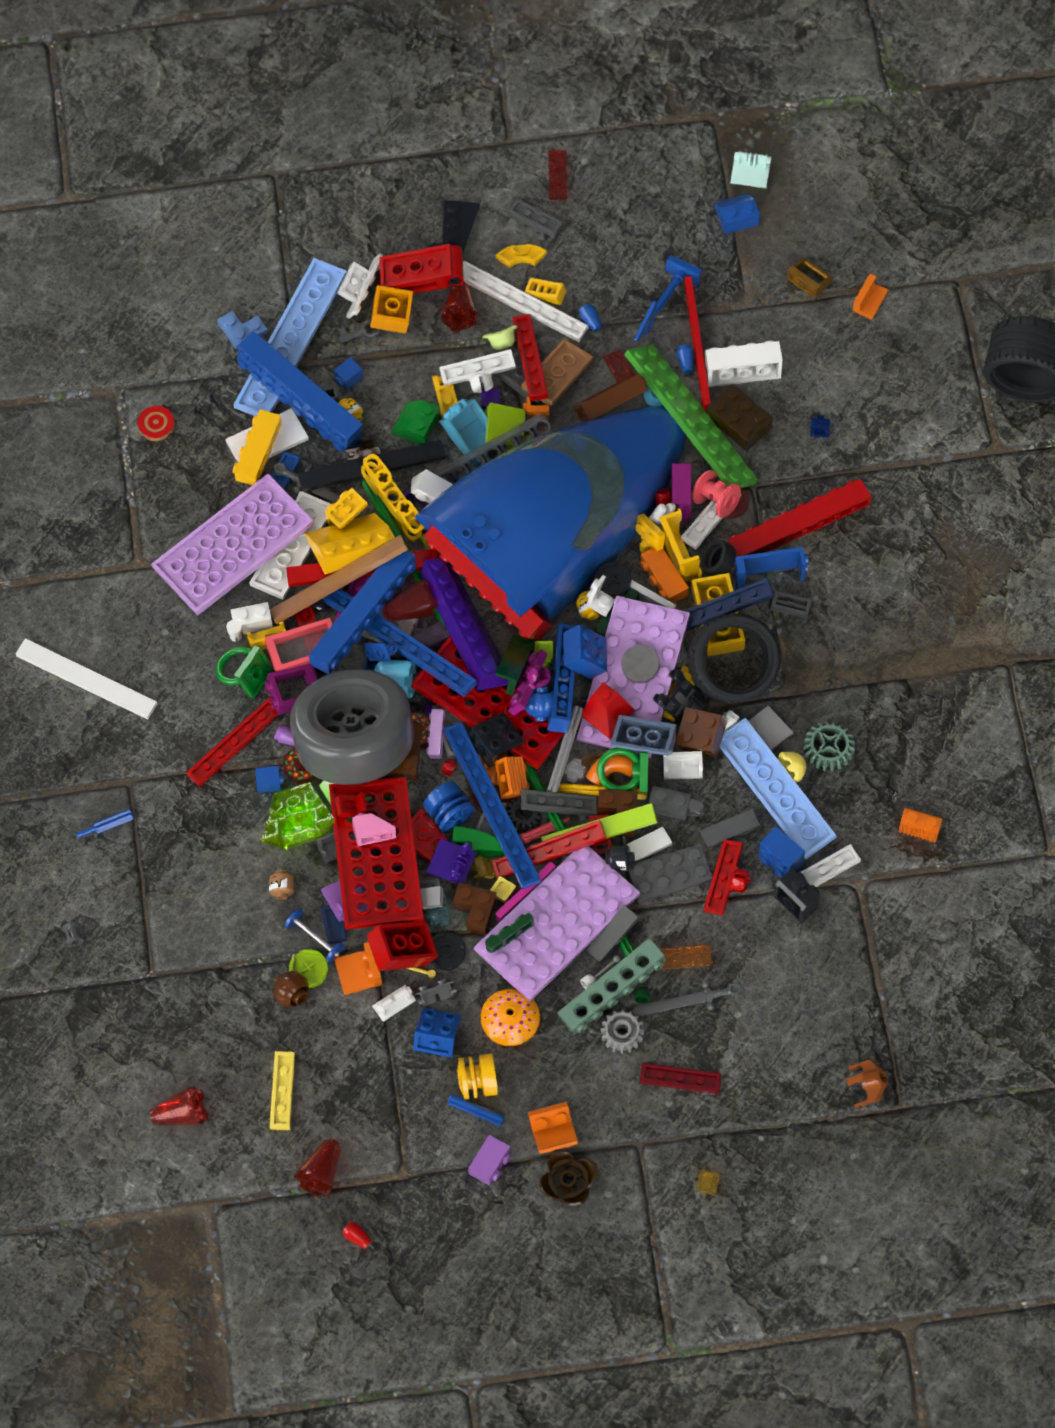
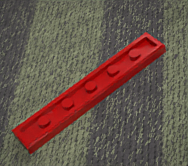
M530 314L512 317L513 326H518L514 331L530 401L548 399V391Z
M269 697L192 766L186 772L187 776L201 787L279 716L276 709L272 708L271 698Z
M597 820L525 849L535 867L607 838L602 822ZM506 856L492 860L497 879L499 876L506 878L514 875Z

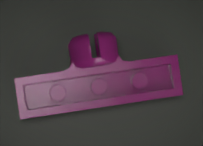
M543 650L536 654H531L527 659L528 664L521 673V681L517 684L516 693L510 700L511 705L508 711L512 715H516L526 708L530 696L536 687L541 688L549 683L551 678L550 671L546 667L542 669L547 657V653Z

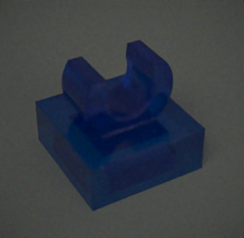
M817 415V418H811L810 437L829 438L830 419H824V415Z

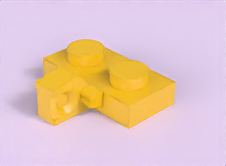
M644 513L637 515L636 531L641 535L642 540L640 551L643 553L651 548H655L657 551L662 550L666 534Z

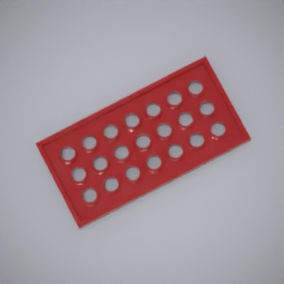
M450 636L436 654L470 676L463 660L455 657L454 654L458 650ZM422 670L411 684V688L471 727L501 713H505L515 729L522 733L521 737L524 740L522 745L509 750V752L517 757H523L524 762L537 770L565 735V733L549 731L547 734L539 732V728H548V717L546 721H536L535 717L530 716L525 709L516 715L509 713L507 708L510 707V700L513 696L506 694L507 689H504L502 686L485 689V692L482 693L477 692L475 686L465 697L460 694L452 696L448 692L451 690L450 687L444 683L439 686L435 685L433 680L436 678L425 670ZM494 696L499 697L501 702L494 703L491 698ZM472 700L475 704L467 706L464 701ZM487 710L490 712V715L487 717L482 716L480 711ZM529 717L533 722L527 724L523 721V718ZM535 741L538 746L532 748L528 745V742Z
M406 777L379 779L356 785L329 784L345 930L376 927L383 924L424 922ZM360 792L365 794V798L372 796L375 801L367 803V810L364 813L375 814L377 817L395 826L399 834L394 839L357 846L356 840L353 841L349 838L350 834L354 833L352 823L347 821L348 817L337 816L335 798L338 795L356 797ZM387 794H391L394 796V799L392 801H386L383 797ZM394 812L397 816L394 819H388L386 814ZM398 847L401 852L399 854H392L390 849ZM373 849H379L381 854L373 856L370 852ZM354 851L361 852L362 856L359 858H353L351 856V853ZM394 865H401L403 870L395 872L392 870V867ZM375 867H381L384 871L381 874H375L372 870ZM355 869H362L364 873L361 876H356L353 874V871ZM401 882L405 885V888L397 890L394 885ZM381 884L386 889L383 892H378L375 890V886ZM362 886L366 891L363 894H358L355 889ZM403 900L407 902V906L399 908L396 903ZM384 902L388 907L385 910H380L377 908V905ZM364 904L368 907V910L360 912L357 907Z

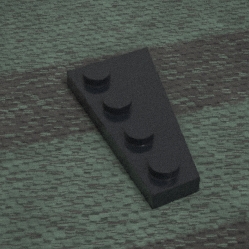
M444 200L442 245L459 246L462 248V253H464L480 204Z

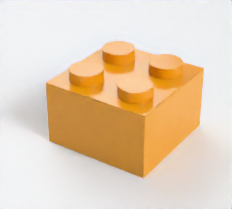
M377 285L370 328L406 334L413 291Z

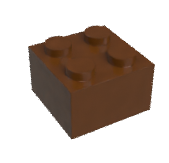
M685 707L675 744L683 750L692 752L702 751V754L717 757L727 720L719 714Z

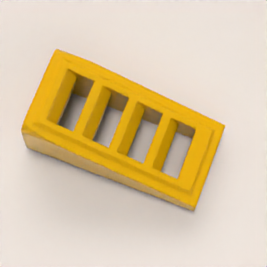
M530 278L525 293L537 299L561 305L566 294V288L563 283Z

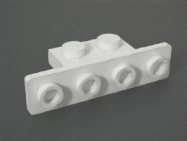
M378 254L373 259L368 270L355 262L350 265L337 293L352 302L346 315L348 319L353 315L356 316L361 310L360 303L367 297V288L373 284L376 278L374 274L375 271L380 269L379 257L383 256L382 254Z

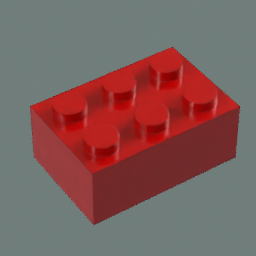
M426 921L378 925L366 935L378 971L426 967L438 957Z

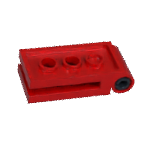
M446 244L379 257L381 286L413 291V294L448 288V285L460 286L464 283L462 248L456 245Z

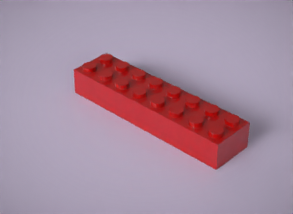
M434 526L423 536L428 540L426 544L431 549H436L440 552V558L446 563H451L453 565L452 569L458 575L462 574L466 577L465 582L472 588L478 589L480 591L478 594L484 600H489L493 603L491 607L499 614L505 615V621L511 626H516L519 629L518 633L523 638L540 641L554 624L535 606L531 607L520 617L507 605V594Z

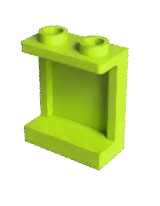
M489 403L485 409V415L487 416L485 443L525 422L526 410ZM508 440L504 444L510 446L514 442L512 440ZM491 449L489 453L496 454L497 450Z

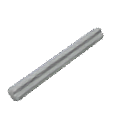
M573 706L571 722L567 733L564 735L547 792H558L583 712V708L580 706Z

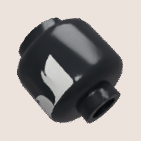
M612 845L609 850H606V864H609L611 869L628 870L631 864L635 862V854L631 852L628 845Z

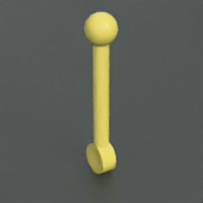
M417 967L406 968L416 972L427 974L429 978H434L436 976V972L434 970L427 971Z

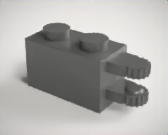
M656 786L652 788L648 804H653L655 814L686 820L687 815L696 817L703 815L704 805L702 801L691 799V794Z

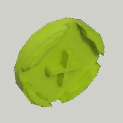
M306 949L292 957L289 971H296L302 974L308 980L309 988H314L322 984L326 979L328 962L319 951Z

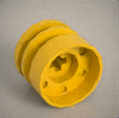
M492 1053L479 1055L478 1065H474L471 1056L468 1057L469 1066H465L464 1058H458L457 1074L459 1088L464 1096V1100L469 1099L468 1090L472 1089L474 1098H477L479 1088H482L485 1097L498 1095Z

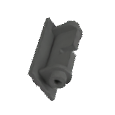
M448 978L436 981L437 985L430 987L427 984L418 987V991L414 992V994L420 995V998H417L419 1006H426L437 1002L436 994L439 995L440 1001L454 997V994L457 993L455 986H450L454 981H448Z

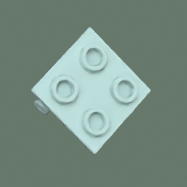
M741 151L735 152L730 183L766 188L771 157H768V155H757V153L754 155L751 152L749 154L742 153Z

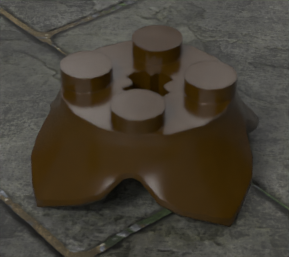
M555 1149L548 1158L547 1173L540 1179V1191L548 1198L558 1200L566 1205H581L589 1197V1189L597 1176V1164L586 1158L576 1160L571 1153ZM566 1177L569 1180L573 1179L571 1184L564 1183Z

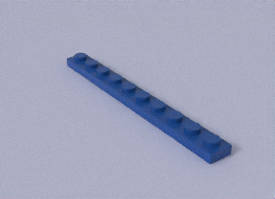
M338 589L324 597L325 603L339 613H342L353 599L352 596L342 589ZM377 614L373 619L372 625L365 629L386 645L394 643L397 646L398 653L463 697L477 685L474 678L382 616Z
M462 722L444 728L443 733L522 890L539 884L541 879Z

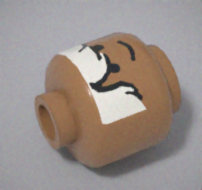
M287 870L275 871L269 877L270 894L275 896L277 900L288 899L294 893V876Z

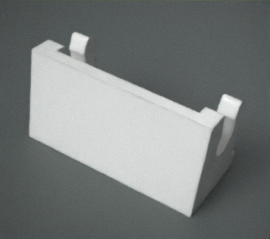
M702 751L672 752L669 756L663 755L664 780L703 778Z

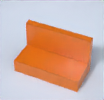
M869 274L853 303L854 312L870 319L874 318L888 293V289L875 284L876 276Z

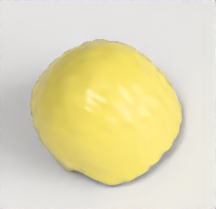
M781 752L778 757L779 762L792 779L798 783L802 780L806 771L804 757L797 752Z

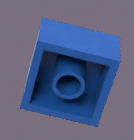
M582 625L563 632L564 666L589 679L606 672V638Z
M775 827L760 842V861L765 866L773 868L779 878L783 877L792 868L796 872L799 871L804 865L805 850L779 828Z

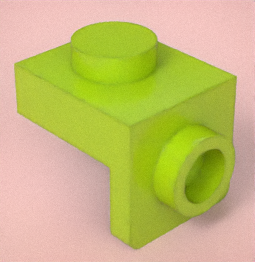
M535 641L534 654L541 650L546 652L547 657L542 668H548L549 664H553L554 641Z

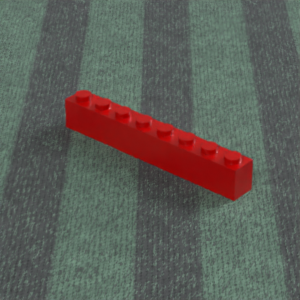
M861 479L849 481L845 486L839 489L834 488L824 496H817L807 504L802 503L794 510L785 511L774 519H767L757 527H750L740 535L735 534L731 536L728 543L736 549V557L770 552L869 506L871 495Z

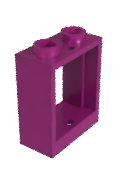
M672 464V503L675 505L674 512L678 508L682 512V521L680 523L690 521L691 464Z
M310 663L268 674L267 681L264 683L267 693L270 692L272 708L276 709L278 715L291 712L297 698L283 701L276 683L303 676L308 687L317 680L313 666Z

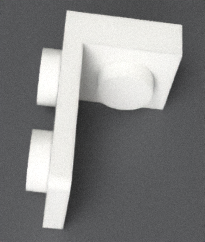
M602 575L599 580L596 578L591 585V590L587 594L589 600L586 605L606 617L614 606L615 599L601 591L606 578L605 575Z

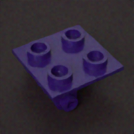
M440 839L426 873L457 884L459 882L464 883L477 851L472 850V846L468 843L460 846Z

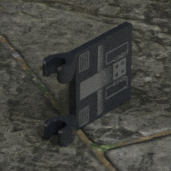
M671 670L669 677L676 681L678 685L669 698L662 693L660 695L656 693L653 701L662 706L681 725L685 707L703 711L709 701L684 677L680 670Z

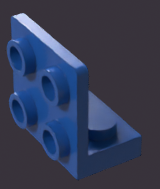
M423 1008L415 1030L413 1050L452 1057L461 1015L432 1008Z

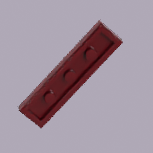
M642 1063L640 1084L719 1094L721 1073Z

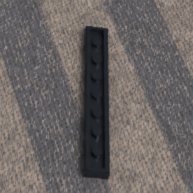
M441 440L377 455L390 472L446 459ZM364 458L298 473L297 477L302 492L364 478L361 473ZM370 459V460L367 461V463H368L369 461H372V462L376 463L377 466H378L377 461L374 460V459Z

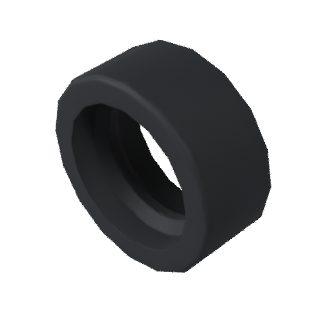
M714 540L706 548L703 555L702 567L704 571L714 576L729 573L735 563L736 549L733 545L723 540ZM722 553L721 558H720L719 562L717 563V559H718L719 555Z

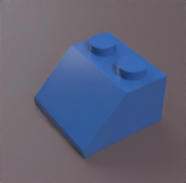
M748 193L713 203L724 234L759 225L760 213L754 198Z

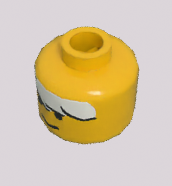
M343 398L338 403L358 421L362 420L363 408L353 398Z
M585 591L576 600L579 614L582 618L595 620L599 617L600 613L586 605L589 600L587 597L589 591Z

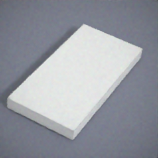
M292 408L278 414L281 415L282 426L269 458L309 440ZM252 427L225 439L237 463L240 459V449L242 446L245 447L247 432L251 431Z

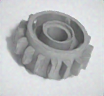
M624 1010L620 1013L614 1011L612 1016L607 1015V1021L602 1022L604 1028H601V1034H603L602 1041H607L606 1047H612L613 1052L618 1050L621 1054L624 1051L630 1053L633 1047L637 1049V1042H642L643 1038L641 1035H644V1030L641 1029L643 1023L638 1022L639 1017H634L631 1011L625 1013ZM619 1029H625L627 1030V1033L621 1035L617 1031Z

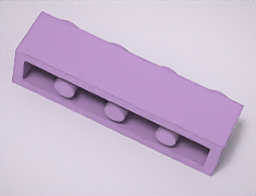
M432 709L429 714L431 724L428 726L430 736L427 738L429 743L427 755L430 759H442L446 714L444 709Z

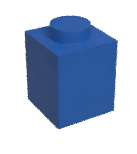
M351 357L334 370L335 383L346 391L364 378L363 369Z
M279 766L255 768L258 793L281 791V784H284V774L280 773Z

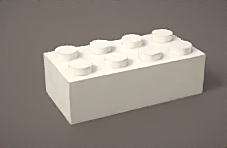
M766 341L758 344L748 343L742 346L731 345L726 348L714 347L706 350L705 369L708 387L781 378L783 360L779 341Z

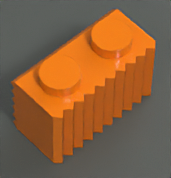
M503 757L495 761L500 798L516 799L517 796L521 798L522 789H530L526 779V764L523 762V757Z
M904 808L899 832L906 833L907 835L910 834L911 836L914 835V837L935 843L943 818Z

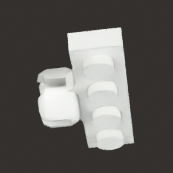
M510 349L439 368L444 386L469 381L473 392L482 393L481 383H483L486 392L493 387V374L516 369Z

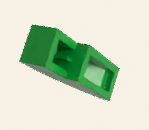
M454 826L452 840L454 844L460 846L464 845V843L470 844L472 846L471 849L477 851L476 856L499 858L505 856L497 838L479 830Z

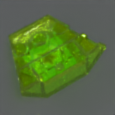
M310 782L273 793L268 811L269 818L265 822L264 835H261L260 841L261 843L282 849L293 848L316 841V839L325 836L335 819Z

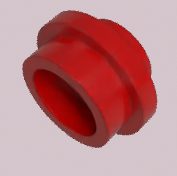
M452 758L449 761H444L440 769L443 771V776H451L457 764Z

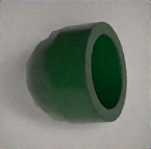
M644 987L637 988L634 993V1001L637 1003H648L650 1001L649 990Z

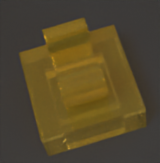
M479 856L474 859L475 864L471 866V870H478V874L473 876L474 879H492L496 876L489 858Z
M700 1170L696 1191L716 1195L720 1174Z

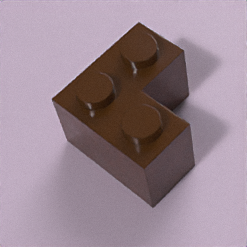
M599 789L598 815L609 814L611 816L637 808L638 791ZM636 830L620 835L635 836Z
M459 882L453 899L454 908L470 912L467 919V931L486 936L497 903V892Z

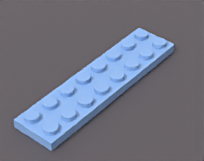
M746 718L724 733L720 749L784 833L805 850V860L837 837Z

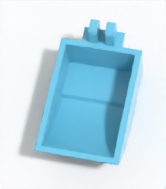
M462 398L448 408L449 411L443 414L444 418L439 422L454 444L465 455L485 443L487 416L475 399L467 400ZM475 458L472 462L477 464L481 462V459Z

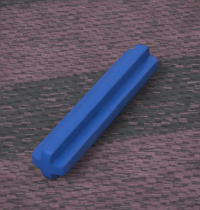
M451 1094L448 1099V1105L495 1125L501 1126L504 1121V1115L467 1099L464 1100V1098L455 1094Z

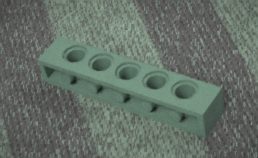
M650 938L647 939L557 1012L559 1018L574 1035L582 1033L587 1029V1024L592 1020H598L603 1015V1011L608 1007L613 1008L619 1002V998L623 995H629L634 990V986L639 982L640 984L645 982L649 978V974L654 970H660L665 964V955ZM641 960L649 961L645 967L639 966V962ZM627 972L634 974L630 979L623 978ZM610 985H617L618 989L611 992L608 990ZM602 997L603 1000L600 1004H594V998ZM581 1009L588 1011L583 1017L577 1015Z

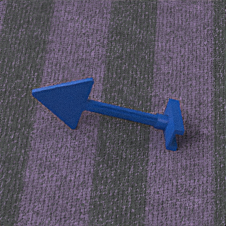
M672 255L668 257L665 271L674 275L673 280L657 302L653 300L634 337L635 341L640 340L652 331L655 316L662 310L685 277L692 276V283L698 286L701 282L699 277L702 269Z

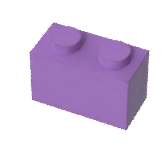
M489 1135L469 1166V1174L489 1186L492 1181L496 1182L501 1174L500 1168L503 1164L506 1165L511 1158L510 1146Z

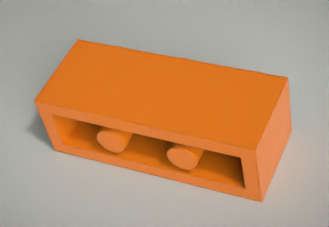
M651 548L640 554L639 565L643 572L646 571L648 573L652 586H656L659 590V596L673 604L688 597L689 588L664 549L657 551L655 548Z

